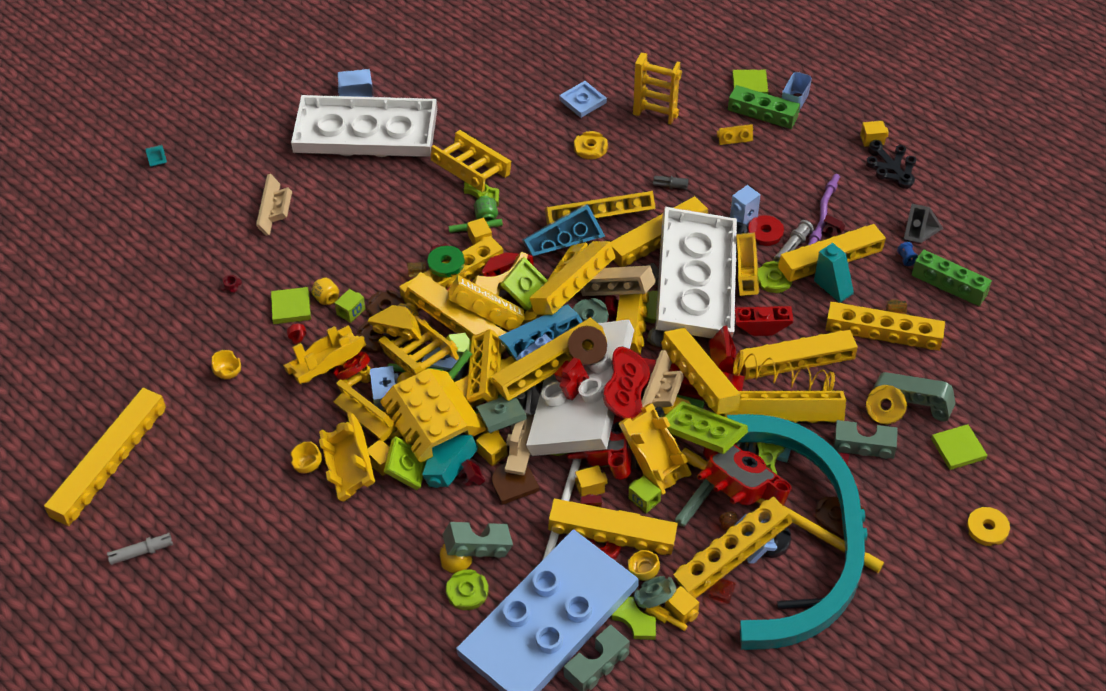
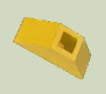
M392 305L368 319L376 333H386L393 337L401 336L408 340H420L422 338L416 318L406 307Z

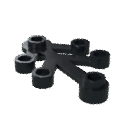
M873 140L869 144L868 152L874 156L879 155L884 161L879 162L873 156L867 158V167L878 168L876 171L877 178L897 181L898 185L904 189L910 188L915 183V177L911 172L916 164V158L914 156H907L905 171L900 168L902 157L906 153L905 146H896V156L893 161L883 150L881 141ZM887 170L893 171L895 174L887 173Z

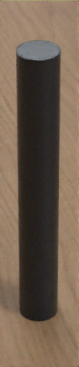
M823 598L777 601V609L811 608Z

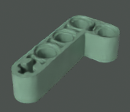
M883 372L879 375L873 387L875 389L881 385L894 386L904 394L907 403L930 406L933 417L943 422L948 421L956 403L952 386L943 381Z

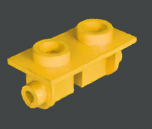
M753 124L719 128L717 131L719 145L753 141Z

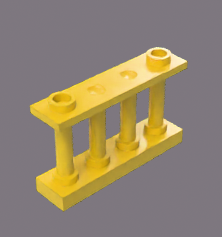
M641 52L635 62L633 115L640 116L642 110L648 109L669 115L668 124H672L674 118L677 119L679 115V109L677 108L679 80L682 75L680 62L675 64L673 70L649 64L647 61L648 54ZM647 71L671 76V82L649 77ZM646 84L670 89V95L648 90ZM647 96L669 102V108L648 103L645 98Z
M461 130L455 132L454 144L444 150L435 145L431 146V161L481 192L485 190V180L495 173L505 178L510 175L511 160ZM457 149L464 152L456 158L450 155ZM470 157L477 160L469 166L463 163V161ZM482 165L490 168L482 174L476 171Z
M416 315L414 317L417 320L420 333L423 334L420 340H414L404 348H399V346L408 341L404 337L390 341L387 337L383 336L378 340L385 355L411 376L426 370L446 355H450L455 360L459 359L456 352L458 350L456 344L452 340L448 341L430 327L425 319L421 320ZM428 340L432 341L430 344H428L415 354L407 355L419 346H421L422 344H424L425 342H427ZM436 348H441L440 351H438L422 363H417L418 360H420Z

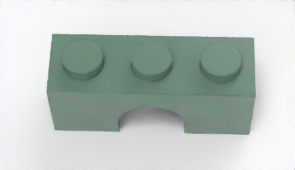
M837 420L834 430L833 448L841 453L894 459L897 449L898 428L877 425L875 435L865 437L858 433L857 422Z
M450 522L442 534L447 555H456L458 557L490 556L501 558L505 557L513 546L507 524L488 523L482 534L478 536L471 530L469 522Z
M610 624L595 638V649L601 656L597 659H588L579 652L564 666V677L579 691L593 689L603 675H608L619 660L623 661L630 653V641Z

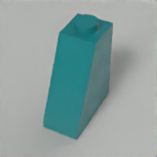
M831 243L819 251L814 282L841 303L853 295L854 290L846 253L834 243Z
M457 435L432 448L433 457L427 459L423 471V477L429 487H448L463 469L462 463L467 459L470 460L478 449L472 435Z

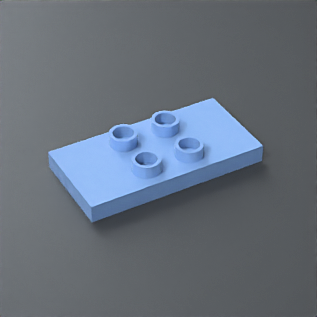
M573 529L456 648L457 654L499 691H541L639 586L638 578Z

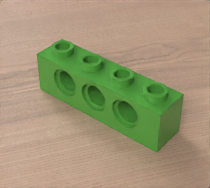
M738 85L735 86L728 103L729 111L792 129L800 108L799 103Z
M924 249L916 259L912 276L979 307L988 295L992 282L991 279Z

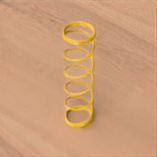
M739 351L736 355L733 367V374L736 376L740 375L745 361L752 355L756 361L755 380H757L764 363L770 359L774 367L773 384H775L781 368L788 363L792 373L791 388L798 373L805 367L809 372L808 391L811 390L816 376L822 371L826 374L823 391L833 390L835 382L834 372L830 371L827 374L825 370H820L811 382L809 368L802 366L793 379V368L788 361L781 365L776 374L775 363L772 358H767L758 370L757 358L753 353L749 354L745 360L743 351Z

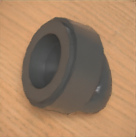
M656 327L651 329L647 342L653 346L661 347L665 331L656 330Z

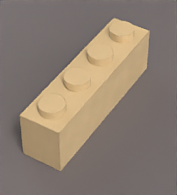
M651 266L604 268L581 289L582 296L646 294L656 281Z

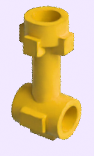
M367 365L353 377L342 381L350 387L359 381L368 383L371 381V368Z

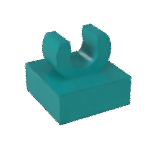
M163 145L145 148L150 166L167 163Z

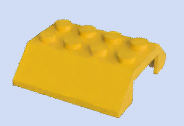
M428 368L393 385L380 401L387 414L394 415L392 421L406 443L411 444L414 442L411 450L419 462L433 457V447L463 432L474 437L486 431V427L447 371Z

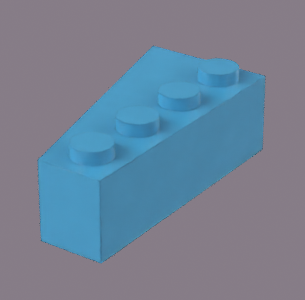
M585 204L527 236L522 241L529 254L535 256L602 238L605 235L589 205Z
M567 304L562 306L553 315H543L498 338L510 357L512 356L515 359L523 350L535 343L537 338L542 337L543 334H546L553 340L583 321L579 314Z

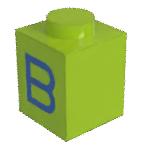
M349 289L335 302L337 315L350 323L353 322L365 310L364 297L360 293Z
M643 475L639 480H634L630 484L629 500L642 511L648 513L661 502V489Z

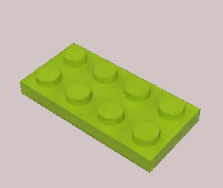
M684 401L664 416L667 417L671 425L667 428L671 434L721 454H725L748 433L747 425Z

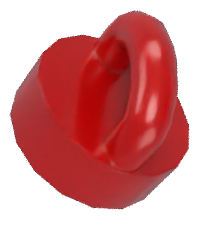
M294 324L287 329L288 338L296 345L301 343L307 334L306 328L302 324Z

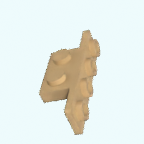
M268 174L256 224L258 229L266 236L270 235L273 222L287 218L292 191L289 187L279 190L280 183L272 174Z
M661 350L656 360L648 386L645 388L642 407L653 403L654 408L674 405L684 375L682 371L669 372L672 362L666 350Z
M535 414L526 415V420L511 425V431L513 432L508 434L506 445L509 446V456L505 472L525 475L531 454L526 444Z

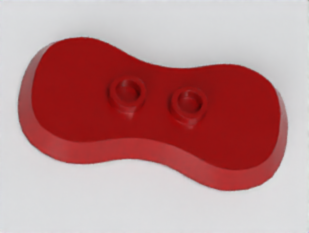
M621 346L613 352V376L604 387L603 400L606 407L616 416L622 419H633L642 412L641 392L650 379V370L647 362L639 354Z

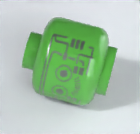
M481 196L475 201L474 211L477 219L484 217L485 221L495 220L498 216L495 199L489 196Z

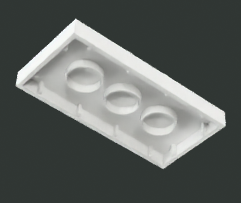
M301 95L291 141L293 153L341 154L343 156L356 154L375 155L377 157L388 155L431 157V146L433 144L437 115V99Z
M665 207L662 216L656 330L670 331L685 327L691 335L713 338L723 326L727 325L731 337H733L735 322L736 218Z
M630 320L598 323L602 326L607 339V352L603 359L595 365H583L589 379L581 383L578 388L579 393L573 401L566 398L560 387L561 382L557 381L554 374L544 380L526 444L532 456L607 449L615 414L604 404L603 392L606 383L613 376L612 356L614 350L621 346L630 349L634 333Z

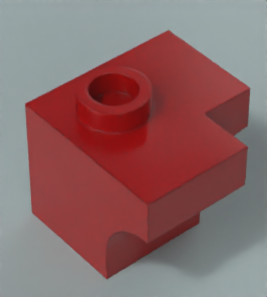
M573 358L571 361L566 360L554 374L557 381L561 382L560 387L564 395L572 401L578 395V388L581 383L589 379L580 359Z

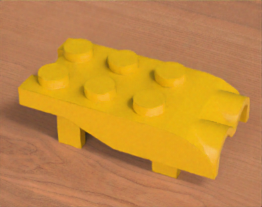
M349 325L340 330H337L334 326L326 330L327 336L315 341L306 351L301 343L292 347L297 359L283 365L285 371L289 375L293 373L299 384L307 383L313 377L325 374L329 369L343 365L347 360L357 355L366 346L364 336H354Z
M653 403L642 407V412L633 419L626 418L619 422V425L644 476L661 489V494L664 495L666 488L675 485L677 480L689 477L692 474L687 465L688 460L685 454L681 453L674 437L667 430L671 426L667 417H659Z
M351 412L348 413L349 422L339 423L334 432L319 431L321 438L319 439L320 447L323 449L326 465L329 469L326 471L327 480L335 484L337 497L342 502L351 498L356 493V490L362 486L369 487L375 483L363 429L358 419Z

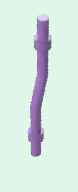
M834 174L831 181L825 187L826 191L820 201V221L815 231H812L808 245L820 241L822 237L821 233L826 225L824 219L827 215V203L832 193L837 189V183L840 179L838 174Z

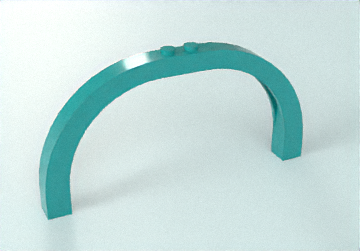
M753 414L727 415V418L748 426V433L738 442H763L783 446L812 461L827 476L840 503L846 559L840 579L830 593L813 607L793 616L780 619L740 621L741 650L773 649L794 645L828 628L840 617L853 599L864 565L865 541H867V528H863L865 510L861 509L858 489L849 467L838 452L823 438L799 424L773 416Z

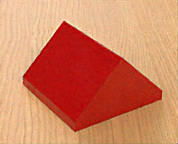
M726 325L709 341L710 356L722 372L732 374L737 353Z

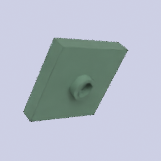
M501 397L476 406L489 433L527 419L526 413L516 397L510 401Z

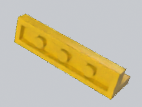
M491 329L472 336V355L469 364L466 398L469 402L484 398L487 402L498 399V391L491 376L500 371L502 342L498 338L499 336ZM483 339V342L478 347V341ZM482 353L481 359L478 361V363H476V362H477V358H478V357L480 356V354ZM481 369V373H480L479 376L475 379V375H476L477 372ZM480 385L479 392L474 393L475 389Z
M341 379L336 383L343 391L334 401L336 406L346 414L349 412L354 414L359 423L378 439L384 442L397 429L389 416Z

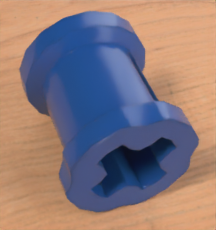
M904 242L898 246L897 252L902 256L903 264L905 266L914 265L918 254L914 253L912 243Z

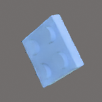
M586 81L559 95V100L580 118L607 103V98Z

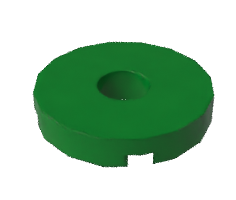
M445 245L432 250L428 255L427 263L434 275L451 277L452 274L461 272L464 268L465 259L463 253L458 248ZM444 260L450 261L449 263H442Z

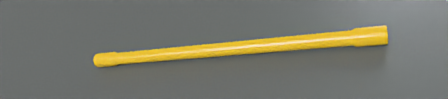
M687 448L682 450L681 453L685 454L688 460L687 463L701 470L706 468L708 461ZM761 498L756 502L761 504L765 500ZM783 506L790 513L794 524L845 553V542L843 539ZM865 552L864 566L879 573L884 562Z

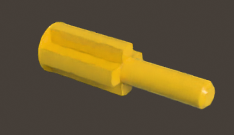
M659 605L646 608L645 612L649 615L655 616L656 619L663 623L668 621L681 630L686 631L688 626L670 616L671 612Z

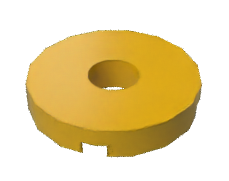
M587 131L583 135H578L574 140V151L578 156L585 159L600 158L608 150V140L598 132Z
M878 386L868 395L869 397L866 401L867 412L874 421L880 424L889 425L896 423L906 412L907 402L905 396L894 386ZM885 399L891 401V408L888 410H883L881 407V403Z
M991 507L975 509L967 521L971 538L985 546L1002 544L1007 539L1010 531V523L1007 517L999 510ZM983 524H990L993 529L988 530Z

